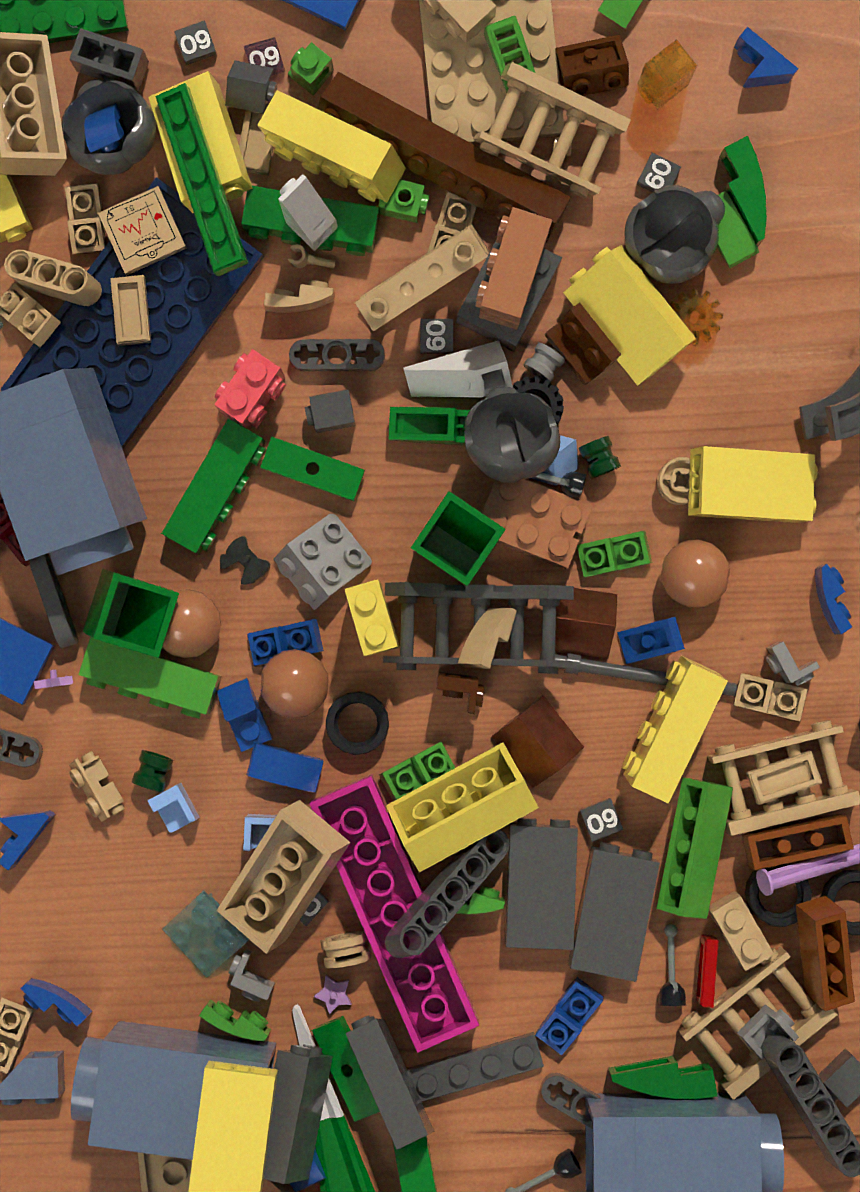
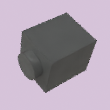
M235 60L227 76L225 106L264 114L268 103L272 100L277 90V82L272 81L273 68Z
M349 390L309 397L311 406L305 407L308 426L314 425L317 433L356 426Z
M845 1048L818 1076L824 1083L833 1101L836 1103L840 1100L848 1108L860 1096V1062Z

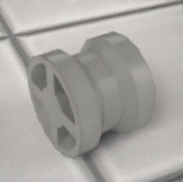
M538 342L534 348L535 354L532 358H528L523 365L535 376H540V379L546 380L547 378L552 381L554 378L553 372L557 367L563 365L565 359L552 348Z

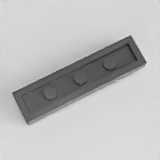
M531 1032L409 1067L407 1071L422 1102L544 1067L535 1033Z

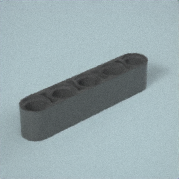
M499 829L495 833L458 851L388 932L385 945L389 954L396 958L419 955L425 951L505 857L510 845L506 833ZM486 840L491 845V852L486 847ZM466 863L471 867V875L466 871ZM446 886H448L451 891L450 899H448L445 893ZM425 910L429 912L431 917L429 924L424 917ZM404 934L408 936L410 941L408 949L403 943Z
M772 1033L768 1035L762 1044L763 1057L825 1159L845 1176L856 1177L860 1175V1144L805 1052L784 1034Z

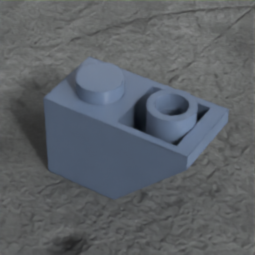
M64 1051L30 1052L0 1083L1 1103L3 1105H15L22 1103V1099H35L37 1104L55 1102V1098H59L65 1091Z

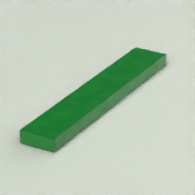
M184 83L155 96L214 274L221 276L249 264L190 88Z

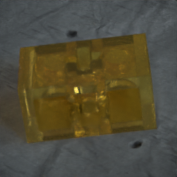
M677 39L644 64L638 81V91L646 103H653L657 110L689 85L697 68V64Z

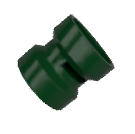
M609 436L599 438L578 448L581 457L588 462L587 471L591 479L621 467L618 457L614 456L611 451L612 442Z
M142 750L139 757L140 768L134 772L131 782L153 791L163 792L166 785L165 774L171 770L174 760L158 753Z

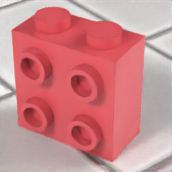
M252 349L248 355L243 353L233 368L236 371L235 375L229 383L224 381L214 396L217 399L214 404L223 415L248 430L252 426L257 428L267 415V411L264 408L271 398L276 401L286 386L283 383L285 376L281 368Z

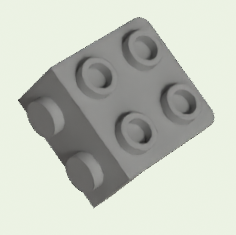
M335 514L327 515L293 539L273 559L281 574L289 578L297 588L302 600L308 603L313 610L323 605L336 591L372 564L370 556Z

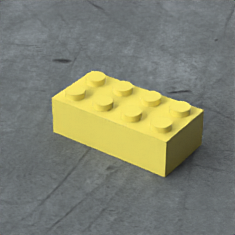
M276 90L258 123V127L265 135L264 140L275 148L273 152L287 161H291L294 158L302 162V167L313 174L319 175L321 171L330 175L329 179L340 187L347 188L348 185L358 189V194L372 202H375L377 198L387 203L406 169L392 144Z
M682 655L678 662L674 660L669 666L665 677L669 681L664 691L659 690L655 695L651 705V709L654 710L649 722L644 721L641 724L637 733L639 743L634 752L631 750L628 752L622 768L625 769L624 776L632 787L668 804L728 682L716 671Z
M504 743L491 748L386 805L403 846L419 872L539 808Z

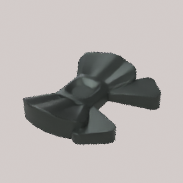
M245 536L235 539L228 546L226 554L220 556V567L222 569H226L238 561L245 567L241 579V584L243 585L255 583V580L266 574L271 565L269 561L259 559L249 549Z

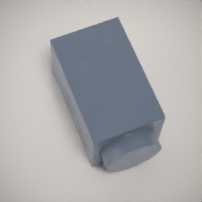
M94 368L61 369L0 391V493L25 561L49 553L57 575L134 549L127 526L147 519Z
M119 1021L104 1039L86 1037L82 1044L73 1081L71 1119L91 1122L88 1138L89 1146L193 1160L204 1069L208 1061L273 1069L277 1043Z
M596 1093L601 1099L585 1097V1115L590 1114L593 1122V1129L585 1125L586 1192H783L784 1149L779 1119L775 1113H758L745 1093H741L734 1100L728 1093H717L718 1097L701 1099H672L645 1093Z

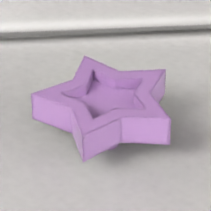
M50 670V679L34 681L35 689L73 684L72 676L57 678L56 670Z
M328 975L325 976L324 988L317 992L314 997L326 1003L329 1014L338 1005L352 1004L346 993L349 980L336 982Z

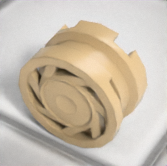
M677 457L666 463L659 471L657 489L660 496L671 504L685 505L689 503L690 458Z
M365 931L346 932L326 937L325 941L324 939L320 940L321 948L326 952V957L324 958L325 968H341L370 960V951L365 948V942L367 941Z

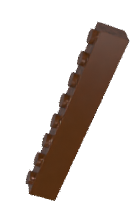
M340 72L335 75L320 96L318 110L392 144L407 169L467 200L472 205L491 213L500 220H502L503 215L510 217L512 207L552 219L546 243L569 203L571 197L500 158L484 152L476 145Z

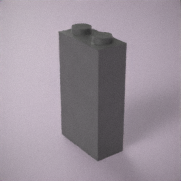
M519 818L517 823L509 824L510 845L507 873L506 947L574 950L578 828L570 825V820L550 819V825L537 824L536 818Z
M600 842L599 848L591 846L574 930V950H570L568 965L570 969L636 982L660 862L652 859L653 853L633 849L632 854L619 852L620 846Z
M369 1015L351 1024L353 1030L345 1034L396 1149H400L435 1132L385 1019H375L374 1016L370 1017Z
M303 1044V1046L291 1045L290 1050H278L274 1069H278L264 1173V1179L288 1184L309 1179L333 1056L322 1054L323 1048L306 1044Z

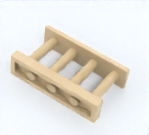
M514 62L507 64L500 78L508 82L506 86L509 89L490 133L487 134L481 131L475 135L474 140L481 143L480 149L494 156H498L500 152L570 185L569 191L577 196L587 198L588 194H599L601 187L590 183L609 137L626 132L631 119ZM528 91L538 96L536 101L539 103L521 145L517 148L501 139L520 95ZM557 105L567 110L566 115L568 119L549 162H546L531 155L550 109L555 108ZM586 119L597 125L595 129L598 132L580 173L576 176L561 169V166L580 122L584 123Z
M471 224L362 295L355 304L371 329L375 331L487 258V254L490 252Z
M831 720L811 724L812 730L774 740L735 749L734 744L714 748L716 754L708 755V761L712 764L722 763L726 784L733 787L731 796L733 812H731L732 818L727 819L726 833L731 836L860 805L859 791L848 789L847 785H843L831 735L844 732L842 725H832ZM818 739L830 788L827 789L828 794L816 797L815 793H811L810 788L797 792L798 796L795 797L796 802L783 805V801H779L777 798L766 802L763 805L764 810L751 813V810L746 808L734 759L754 755L756 767L760 768L770 764L767 751L786 746L789 758L801 754L799 743Z
M781 946L777 950L771 948L775 955L759 963L715 999L714 1008L705 1007L699 1013L697 1011L690 1013L682 1020V1027L678 1029L686 1042L695 1035L725 1072L723 1074L724 1079L720 1083L733 1100L771 1070L765 1058L762 1060L756 1056L744 1041L743 1043L750 1050V1058L741 1065L739 1063L735 1064L705 1026L721 1014L737 1034L745 1023L731 1005L746 993L759 1009L767 1005L777 1012L778 1010L757 986L765 977L773 972L802 1008V1015L794 1021L795 1024L791 1027L799 1036L795 1041L797 1045L803 1044L838 1015L834 1009L824 1011L812 1001L783 965L791 956Z

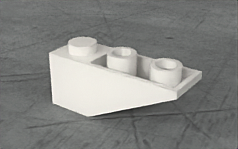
M302 174L297 180L294 178L290 179L280 190L281 196L278 200L286 224L315 251L338 228L335 217L305 175Z
M499 340L403 367L411 397H484L496 387L506 386L513 388L508 363Z

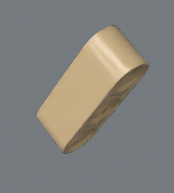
M20 249L11 252L5 259L4 267L6 273L28 290L82 306L93 305L101 296L102 288L100 283L80 266Z

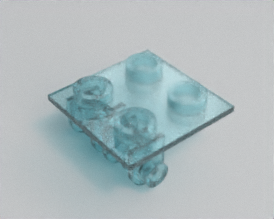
M203 890L162 930L196 967L208 977L248 942L249 938L217 912L220 904L212 897V893L208 895Z

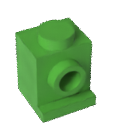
M311 42L306 49L302 47L295 53L290 62L292 66L288 76L310 94L314 95L334 71L332 58Z
M399 180L388 202L386 203L380 199L378 206L380 215L417 223L419 214L425 215L430 195L424 194L425 185ZM401 193L409 194L411 199L408 202H402L398 197Z

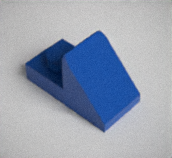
M749 27L742 32L734 46L738 50L737 54L743 61L748 64L754 63L757 66L743 85L744 88L788 84L799 69Z
M676 617L662 619L617 632L626 664L685 649Z
M248 678L217 690L225 721L230 723L241 752L254 747V743L262 744L273 739Z
M49 810L0 817V822L18 835L17 838L12 835L0 849V852L4 854L0 858V865L7 870L16 867L56 814Z

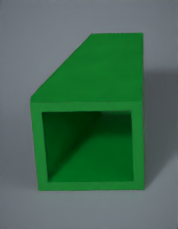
M448 491L411 546V549L468 586L506 529Z
M102 568L83 633L102 642L159 658L179 593Z

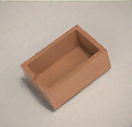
M512 207L510 217L503 215L496 243L500 244V248H492L486 267V275L490 276L489 282L482 280L476 297L475 307L480 308L479 318L518 330L549 234L552 219Z
M521 479L514 483L495 480L482 513L506 529L497 543L566 570L569 568L579 542L578 539L573 537L574 535L580 536L593 506L526 479Z

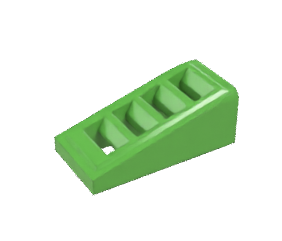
M511 16L485 27L484 36L500 77L505 68V63L520 57L522 62L518 63V65L536 73L516 16ZM511 32V36L497 41V37ZM516 44L517 49L501 54V49ZM501 79L507 93L509 88L506 85L508 82Z

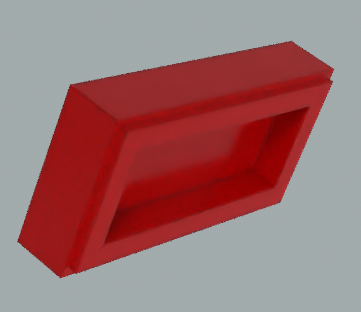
M704 934L700 937L696 1000L702 1007L714 1008L719 940L714 935Z

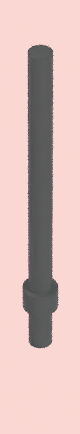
M542 652L540 653L539 660H542ZM567 653V656L555 654V660H572V667H558L564 669V673L578 675L579 672L665 686L669 681L665 678L667 672L581 659V655ZM727 682L722 695L735 697L737 684Z

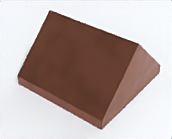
M574 588V600H560V606H556L555 652L608 659L616 628L617 594Z
M544 695L492 735V738L498 745L504 743L518 770L532 788L560 771L584 748Z

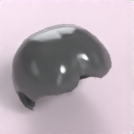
M101 79L88 81L80 88L77 99L69 104L62 117L63 137L70 150L72 159L81 167L98 174L116 175L126 172L149 153L156 138V122L152 108L131 86L119 81H104ZM116 103L122 114L119 123L124 131V135L118 140L119 146L106 153H101L99 149L90 153L84 131L86 116Z
M679 185L663 186L655 190L634 206L628 215L624 229V240L628 254L635 262L642 265L643 270L652 279L658 282L676 284L696 277L707 266L716 250L719 240L718 226L725 214L723 200L712 191L694 192Z
M496 387L487 394L485 400L478 402L471 408L465 420V447L468 455L484 474L497 481L514 483L521 479L535 477L548 469L558 455L561 440L552 409L545 401L531 393H519L512 387Z

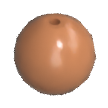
M688 540L674 546L665 556L662 564L661 582L667 595L677 603L691 608L706 607L718 601L727 590L730 567L724 553L713 544L702 540Z
M191 589L175 591L179 595L162 648L171 655L182 658L200 656L218 640L221 629L220 612L213 600L202 592Z
M298 649L282 651L273 656L262 670L261 695L268 707L280 716L292 719L306 717L318 710L327 697L328 673L322 662L309 652Z

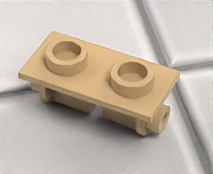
M93 751L80 757L83 761L82 764L78 758L69 764L72 769L69 771V775L78 789L82 787L88 798L85 800V803L93 817L98 816L102 822L110 817L108 810L114 815L125 809L122 805L124 800L113 781L103 787L99 783V781L109 776L99 755L95 756Z

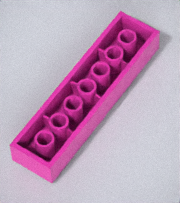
M373 774L312 800L309 803L312 811L351 842L336 866L417 1053L479 1026L477 1013L441 932L425 951L419 955L396 958L389 954L386 949L385 939L388 932L424 891L386 808ZM425 910L424 917L429 924L431 917L429 912ZM404 934L403 943L408 949L410 941L408 936Z

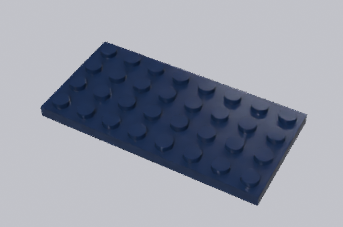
M157 177L146 191L159 186L187 249L126 276L109 241L87 271L101 285L102 292L98 301L90 306H82L65 301L54 315L61 323L41 348L36 344L32 345L0 389L3 391L61 369L94 368L122 449H124L264 257L261 252L240 238L249 264L221 276H216L213 272L194 213L181 202L178 192ZM144 275L152 343L118 346L116 342L110 278Z

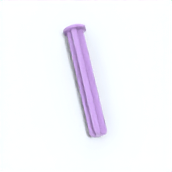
M860 844L854 845L853 850L807 859L771 871L759 869L756 874L758 887L765 896L772 895L774 889L859 864Z

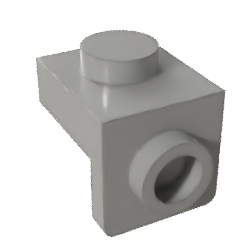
M784 641L776 642L766 648L770 654L766 657L770 668L775 674L780 673L785 683L795 682L797 686L814 678L813 671L820 668L817 661H811L798 668Z
M246 949L242 957L236 955L228 974L234 977L230 985L243 990L241 994L253 1001L260 1002L261 998L268 1000L275 982L245 970L252 951Z
M764 1005L737 1032L756 1056L762 1060L764 1059L762 1044L768 1035L781 1033L794 1042L799 1038L791 1028L795 1024L794 1021L783 1010L779 1009L775 1012L767 1005Z

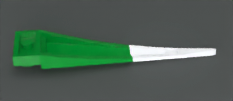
M297 1004L293 1007L292 1013L299 1046H303V1044L316 1046L302 1010ZM328 1079L315 1145L326 1179L320 1181V1191L375 1192L330 1079Z

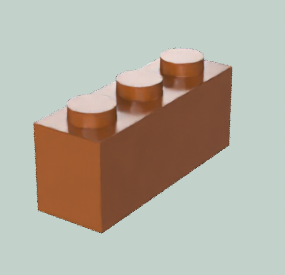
M834 814L742 834L748 867L754 870L854 849L847 816L842 814Z
M827 896L796 904L805 992L824 1011L855 1002L846 911Z

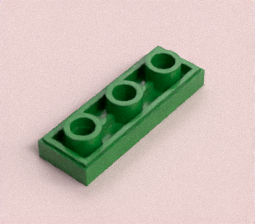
M272 436L260 466L261 469L353 502L365 470ZM311 464L319 466V471L315 475H310L307 472Z
M344 1016L316 1026L312 1032L319 1047L323 1048L322 1054L333 1056L330 1071L355 1122L380 1111L345 1034L351 1030Z

